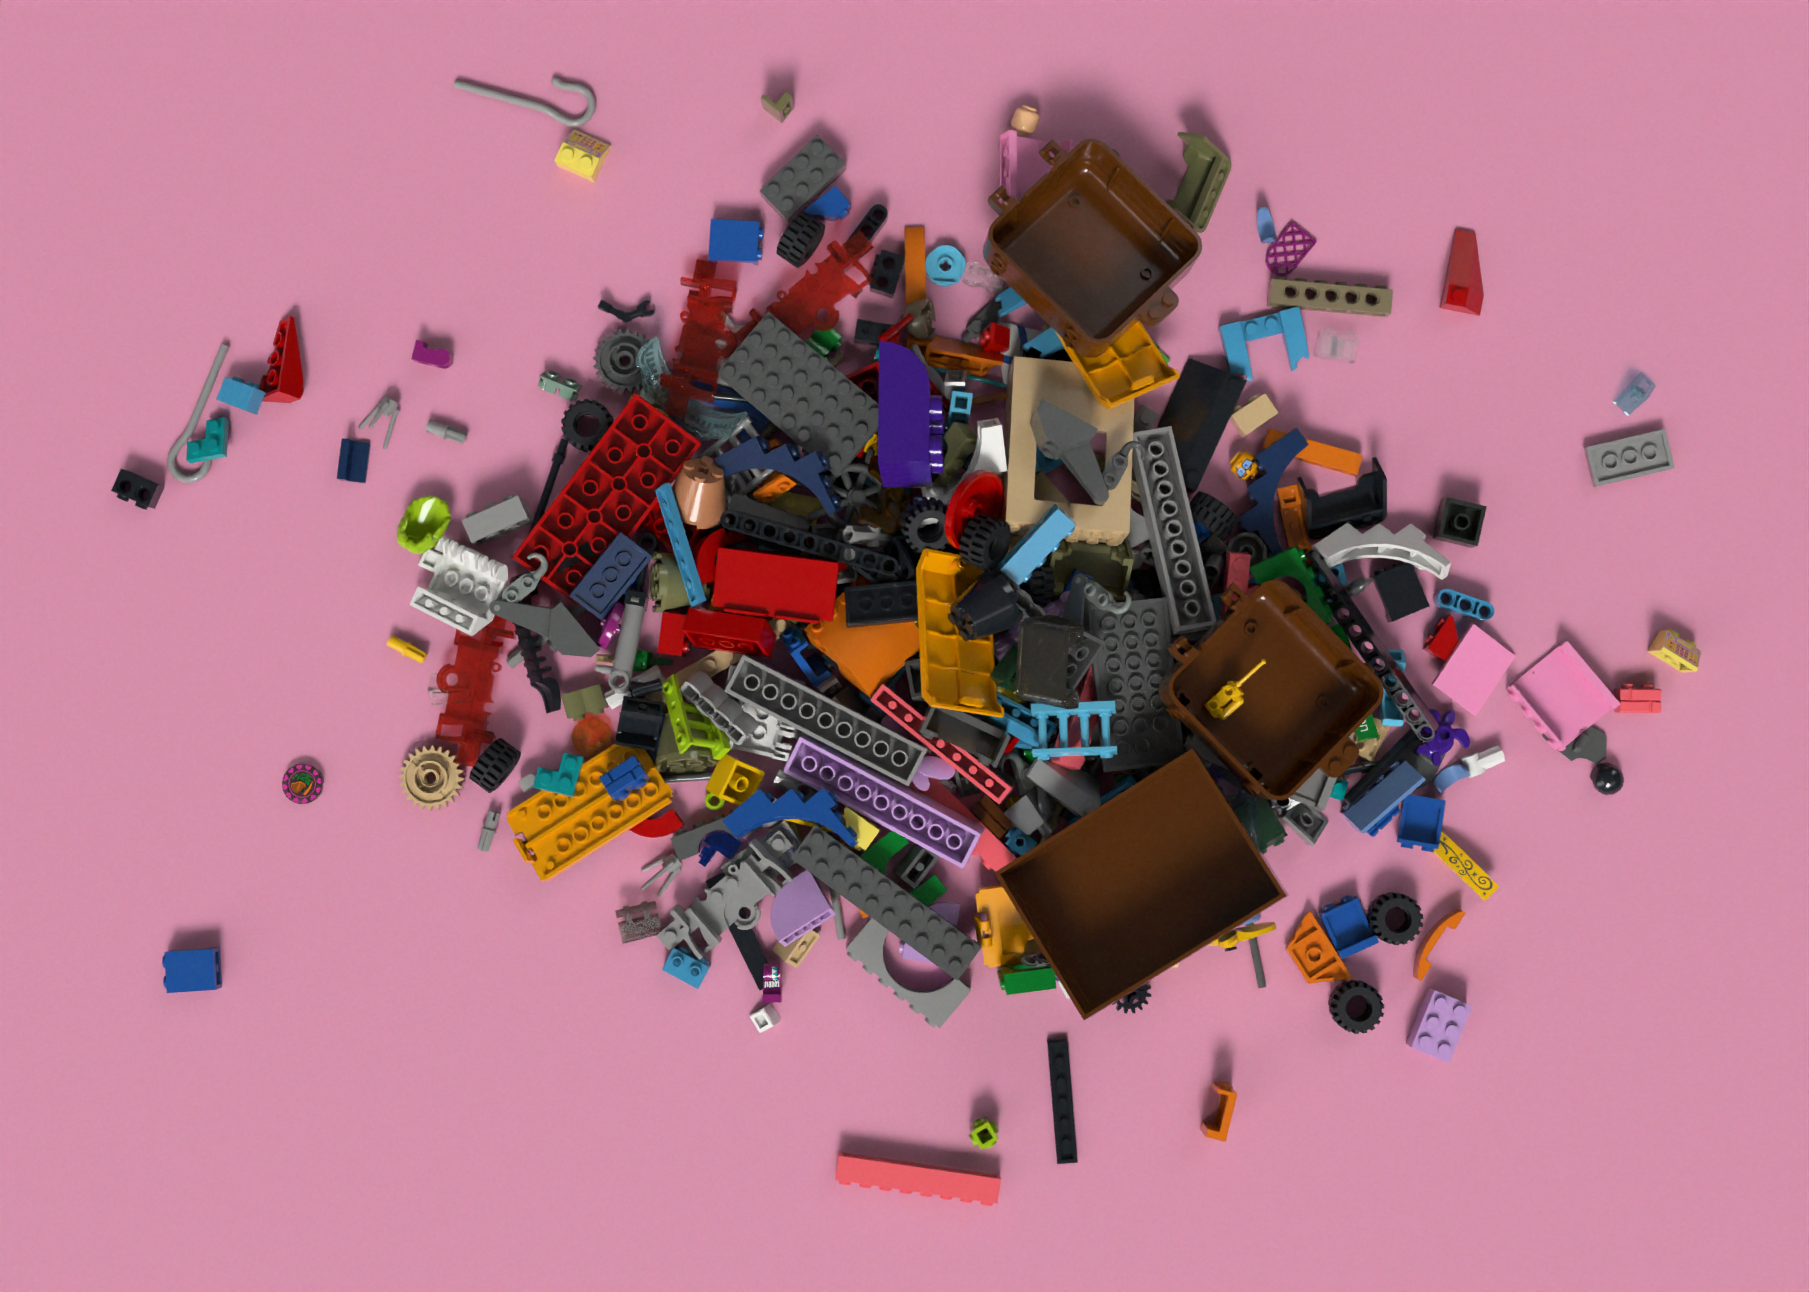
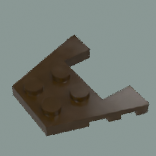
M875 455L870 458L868 473L882 484L878 456ZM882 484L877 510L875 511L868 504L861 506L858 522L870 524V527L874 529H884L885 533L896 537L903 535L900 527V518L903 517V510H908L907 505L909 503L912 505L913 502L902 487H883Z

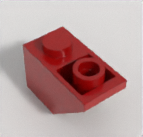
M990 323L979 334V345H982L981 351L1006 353L1010 349V328L997 323Z
M1451 615L1440 617L1435 624L1437 629L1433 634L1430 633L1424 641L1426 645L1423 650L1443 663L1447 661L1459 643L1454 617Z

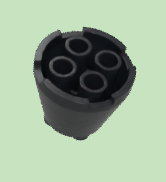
M987 570L978 575L951 605L948 619L951 624L956 625L962 639L967 642L1012 629L1021 623L1023 613L1018 611L1016 601L1019 599L1010 584L1001 575L995 576L990 570Z

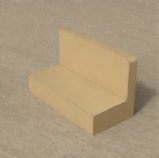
M812 929L786 947L778 941L772 950L784 962L798 968L821 935Z

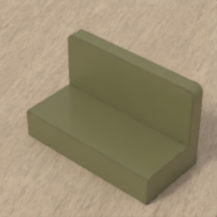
M787 92L783 94L776 104L765 95L761 97L763 109L781 123L794 109L793 98Z

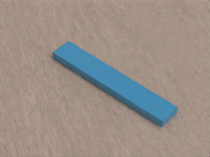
M665 483L658 487L655 492L691 607L697 606L706 601L705 594L670 483Z

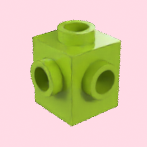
M981 1117L972 1123L969 1137L974 1146L978 1144L982 1150L984 1148L988 1149L997 1143L996 1141L999 1140L997 1134L999 1129L994 1121L990 1122L988 1118L983 1120ZM986 1128L988 1132L985 1135L981 1134L980 1131Z

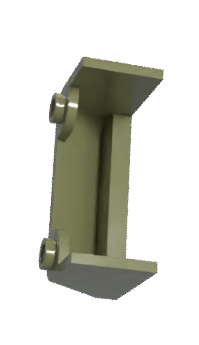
M1178 132L1177 135L1187 144L1183 151V158L1189 167L1175 200L1167 199L1165 202L1180 217L1190 222L1196 232L1202 233L1208 226L1231 171V160L1206 136Z

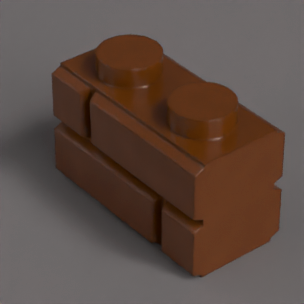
M986 793L969 810L997 839H1000L1013 826L1011 820L1003 814L1008 808L1003 810Z

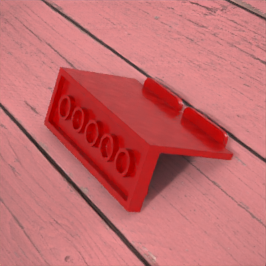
M730 545L718 547L712 606L724 607L723 611L774 617L806 623L820 624L821 621L833 622L838 573L841 570L847 569V563L824 557Z

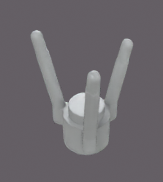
M384 396L382 401L380 400L376 408L358 427L361 430L372 419L369 424V428H372L382 414L387 417L391 414L392 417L383 449H387L396 417L400 412L396 409L399 404Z
M673 852L670 855L665 854L662 858L641 869L642 872H645L664 862L662 864L663 868L641 887L642 890L651 885L666 871L669 874L673 871L657 894V897H661L675 876L681 871L680 867L683 865Z

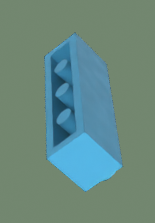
M1055 503L998 564L1000 570L1018 586L1022 582H1026L1031 577V572L1045 562L1046 556L1058 549L1060 541L1065 536L1068 537L1073 533L1074 526L1076 525L1073 518Z
M996 691L997 702L1004 708V717L975 714L1039 749L1038 719H1036V716L1032 717L1031 710ZM1046 719L1048 743L1057 724Z

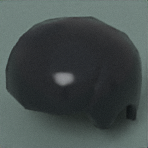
M1608 762L1595 766L1590 775L1594 788L1604 795H1614L1623 787V773L1618 767Z

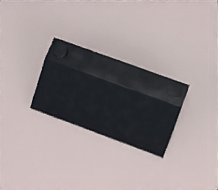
M1190 358L1157 428L1172 426L1187 491L1194 493L1201 482L1247 380Z

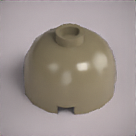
M929 298L912 301L905 308L904 314L901 315V319L908 313L914 317V320L905 328L912 337L917 339H932L935 334V328H932V321L936 322L935 311L932 301H928Z

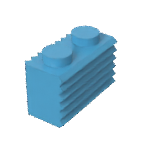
M233 376L232 379L225 377L216 400L257 415L258 410H260L259 407L263 402L262 399L266 395L264 391L259 390L260 386L250 381L246 385L244 384L245 380Z

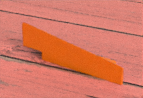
M909 333L907 335L905 348L911 351L910 346L917 343L928 366L948 370H967L969 374L983 376L993 367L1003 365L1004 354L999 352L981 351V347L934 335L932 339H917Z

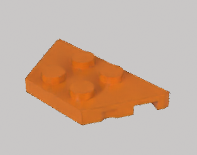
M1311 911L1306 912L1285 947L1305 981L1311 984L1352 979L1353 977Z

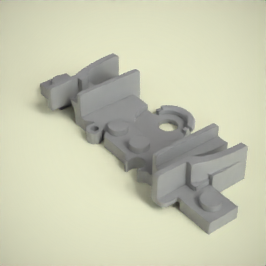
M780 829L763 844L756 838L748 843L761 858L759 861L751 854L740 863V868L735 863L731 864L728 867V872L732 875H726L712 888L704 889V892L707 893V899L701 900L696 896L695 902L686 910L681 905H676L670 910V914L675 920L656 935L669 951L684 939L700 960L711 948L713 949L721 942L720 934L731 924L735 923L738 926L737 928L741 930H748L757 925L761 917V910L756 903L768 893L774 897L787 882L790 883L794 879L793 874L778 858L793 845ZM771 866L786 879L778 884L764 870ZM742 907L750 909L751 915L749 918L743 919L740 917L739 910ZM698 927L709 944L704 950L695 942L691 935Z

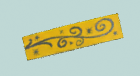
M1441 831L1439 849H1434L1433 853L1483 901H1486L1499 886Z

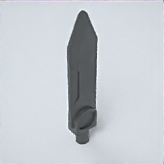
M994 299L969 323V326L966 328L968 332L961 338L966 344L973 337L977 339L979 334L990 323H996L1000 319L997 312L999 309H1002L1001 301L995 302Z

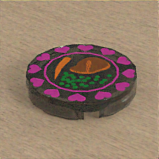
M297 764L289 768L284 774L282 780L283 792L294 803H311L322 794L324 779L316 767L309 764Z

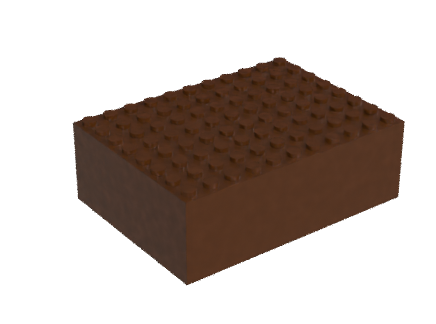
M1193 748L994 872L1083 1020L1104 1010L1289 896L1200 754Z

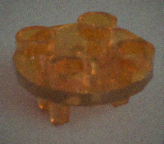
M596 717L585 718L579 721L572 733V743L576 751L589 758L595 757L609 748L613 741L609 725Z

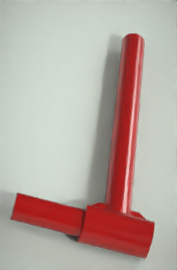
M908 313L877 339L901 345L898 341L899 332L911 323L914 317ZM930 380L931 394L942 395ZM942 395V407L949 413L950 403Z

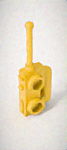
M1261 659L1239 681H1228L1227 685L1223 686L1204 705L1214 718L1219 717L1221 720H1225L1244 703L1242 697L1244 692L1239 687L1263 664H1266L1265 659ZM1233 700L1225 709L1223 708L1226 704Z

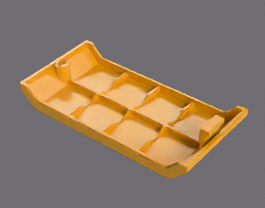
M1140 320L1104 354L1095 358L1083 357L1074 349L1066 347L1062 337L1056 332L1063 347L1098 404L1107 409L1134 399L1181 376L1177 369L1168 366Z
M925 548L916 567L922 698L931 707L1002 718L1004 717V708L997 702L993 634L966 642L962 639L956 625L951 624L948 619L951 605L976 577L981 574L982 569L966 563L961 559L962 556Z

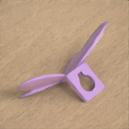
M889 715L882 719L881 725L908 738L903 726ZM925 754L912 782L918 789L926 791L930 787L928 777L947 780L954 776L955 768L941 758Z

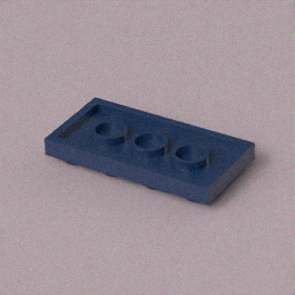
M619 531L572 589L569 596L602 620L653 556L623 532Z

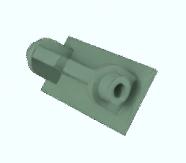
M545 371L539 375V378H542L538 383L541 390L555 394L558 388L560 389L559 397L569 401L577 400L578 393L576 392L582 388V385L577 384L576 380L559 377V374L554 371Z

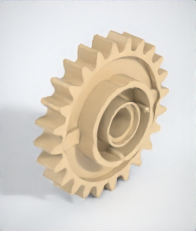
M432 745L430 750L427 746H423V751L419 748L415 749L416 755L409 753L410 760H403L406 767H400V770L404 772V774L398 776L403 779L399 786L405 787L402 794L408 793L406 800L413 799V806L420 803V809H424L426 805L429 811L433 809V806L439 810L441 804L444 807H448V800L455 802L453 795L460 796L457 789L464 788L460 781L465 780V778L461 777L460 774L465 770L458 768L462 762H455L457 755L450 757L451 750H447L444 753V747L442 746L438 750H436L435 745ZM430 772L436 775V781L433 784L427 778Z

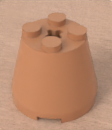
M707 456L701 459L686 460L672 486L682 523L697 525V529L716 527L721 524L720 517L722 513L727 511L724 471L713 462L712 458Z

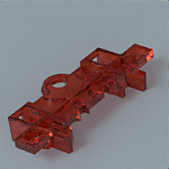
M861 230L846 241L842 247L837 241H832L827 246V250L831 255L821 263H815L818 268L817 273L810 274L806 270L805 276L789 289V294L783 290L778 291L777 298L781 301L770 304L766 308V314L770 312L798 337L811 324L819 331L832 329L839 320V310H836L834 305L848 294L857 298L863 291L862 288L869 283L874 284L876 282L859 261L874 246ZM853 266L860 270L867 278L860 285L845 274ZM755 308L749 312L752 320L735 333L741 343L763 318ZM822 308L828 311V318L823 321L817 317L818 310Z
M697 259L693 279L681 277L680 279L682 286L698 288L700 291L689 289V294L687 295V310L689 312L683 311L680 313L681 322L686 324L682 327L680 342L675 347V352H680L682 356L679 359L672 358V375L660 374L661 387L670 389L665 414L685 418L689 399L715 403L719 383V372L716 371L718 358L725 359L730 357L737 348L735 334L731 330L724 331L727 314L733 313L738 290L737 281L714 279L717 263ZM712 288L733 292L732 297H711ZM720 338L725 339L727 342L726 348H716V340ZM693 380L713 385L712 392L692 386Z
M497 615L494 616L492 622L481 629L480 641L470 636L461 635V631L456 629L454 645H458L455 665L447 664L437 674L436 682L438 688L443 693H449L445 713L439 714L435 739L460 744L456 764L473 767L479 759L482 743L491 744L493 739H496L494 732L486 730L487 724H489L487 717L492 713L486 712L484 709L486 703H494L491 696L495 676L492 672H500L502 670L501 663L495 662V660L499 658L500 653L503 654V642L494 641V639H496V636L516 640L513 631L505 630L506 619ZM452 673L458 677L457 684L453 686L449 685L446 681L447 676ZM442 724L463 725L461 736L440 735Z

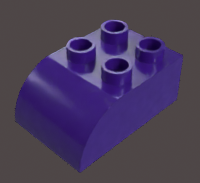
M879 341L878 465L883 487H932L933 473H943L944 470L942 435H933L944 434L942 395H931L927 370L912 351L896 343Z

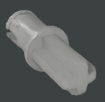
M431 419L427 423L426 432L441 436L443 440L447 438L464 444L467 439V433L451 428L449 424L443 425Z
M488 810L484 827H481L483 831L477 847L479 850L489 851L493 836L497 833L495 830L501 815L500 813Z

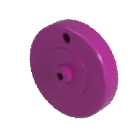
M617 601L608 617L602 619L600 626L603 628L597 642L598 647L606 649L614 633H619L621 628L619 622L625 608L624 604Z

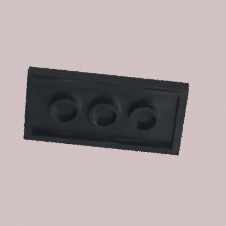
M916 580L844 587L847 628L918 621Z

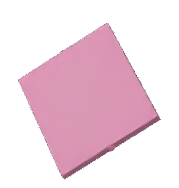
M1471 623L1431 684L1448 696L1452 702H1456L1476 717L1515 658V655L1499 644L1495 638L1490 637L1475 624Z

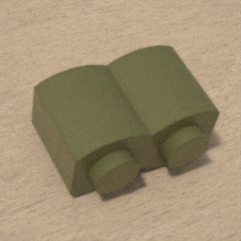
M602 684L561 695L567 719L573 718V721H578L585 718L584 714L592 712L594 716L605 713L604 709L609 706L604 696Z

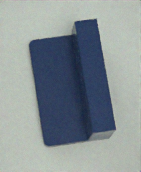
M342 438L337 479L366 483L371 446L369 443Z

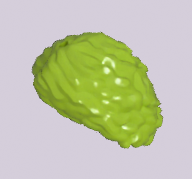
M433 495L420 497L419 499L414 498L397 526L398 544L413 554H422L437 545L451 521V511L446 501Z

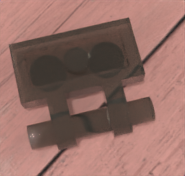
M646 900L642 901L639 905L631 907L626 905L623 906V909L615 910L617 918L625 916L626 921L618 922L623 944L656 936L662 931L658 913L650 914L649 910L657 909L655 901L647 902ZM643 912L644 916L632 919V914Z

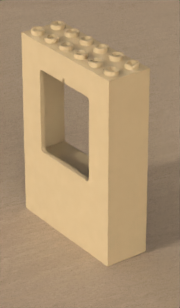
M1014 356L1008 369L1004 436L1007 471L1003 472L1002 475L1004 500L1000 520L1010 526L1011 537L1026 535L1056 503L1073 518L1076 524L1073 533L1063 538L1067 542L1074 543L1078 542V540L1086 541L1088 544L1102 542L1107 543L1108 546L1122 544L1130 533L1133 448L1129 451L1128 466L1115 489L1108 491L1109 498L1103 506L1070 503V507H1067V503L1035 500L1037 443L1030 422L1040 402L1044 399L1098 429L1096 433L1106 434V467L1114 454L1120 451L1127 442L1133 441L1134 399L1107 409L1098 404L1073 362Z

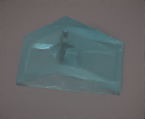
M1640 372L1613 403L1625 414L1630 415L1650 397L1656 385Z

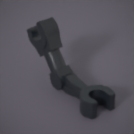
M603 300L597 306L598 309L616 316L625 323L639 316L643 318L651 317L655 314L654 310L650 312L644 310V307L650 304L649 300L643 301L636 307L637 309L626 313L612 307V305Z

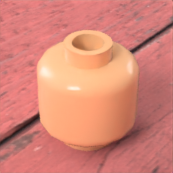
M1022 105V107L1015 109L1011 126L1016 128L1017 134L1026 136L1027 133L1033 134L1039 123L1040 115L1036 109Z

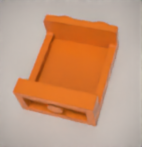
M775 438L769 442L771 451L784 445ZM775 471L757 486V491L753 493V496L767 504L797 484L796 479L785 473Z
M1218 1080V1083L1212 1082L1211 1085L1217 1093L1221 1094L1214 1124L1202 1122L1200 1130L1207 1138L1226 1142L1238 1094L1230 1086V1083Z

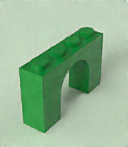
M1297 545L1292 546L1250 566L1257 584L1282 576L1298 579L1304 585L1307 592L1306 604L1325 624L1331 622L1332 610L1329 604H1324L1322 599L1324 593L1320 585L1316 586L1313 580L1316 578L1314 571L1311 567H1307L1304 561L1307 557L1302 548L1299 549Z
M890 830L860 854V856L886 875V865L889 859L906 846L909 841L907 838ZM934 873L916 889L907 891L929 906L943 895L947 888Z
M1023 963L1000 966L1001 970L997 971L1000 988L1005 990L1006 995L1056 989L1055 973L1051 966L1028 967Z

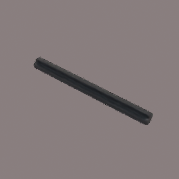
M1412 728L1344 796L1346 803L1354 805L1418 739Z

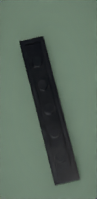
M722 872L706 880L708 888H712L726 875ZM741 908L739 910L740 917L743 919H747L743 909ZM733 923L728 928L760 991L763 989L764 963H769L753 929L741 930Z
M1047 1040L1057 1164L1078 1163L1068 1040Z

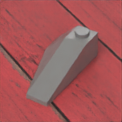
M1036 758L1025 774L1079 818L1084 817L1101 806L1100 783L1085 771L1069 770L1047 760H1037Z

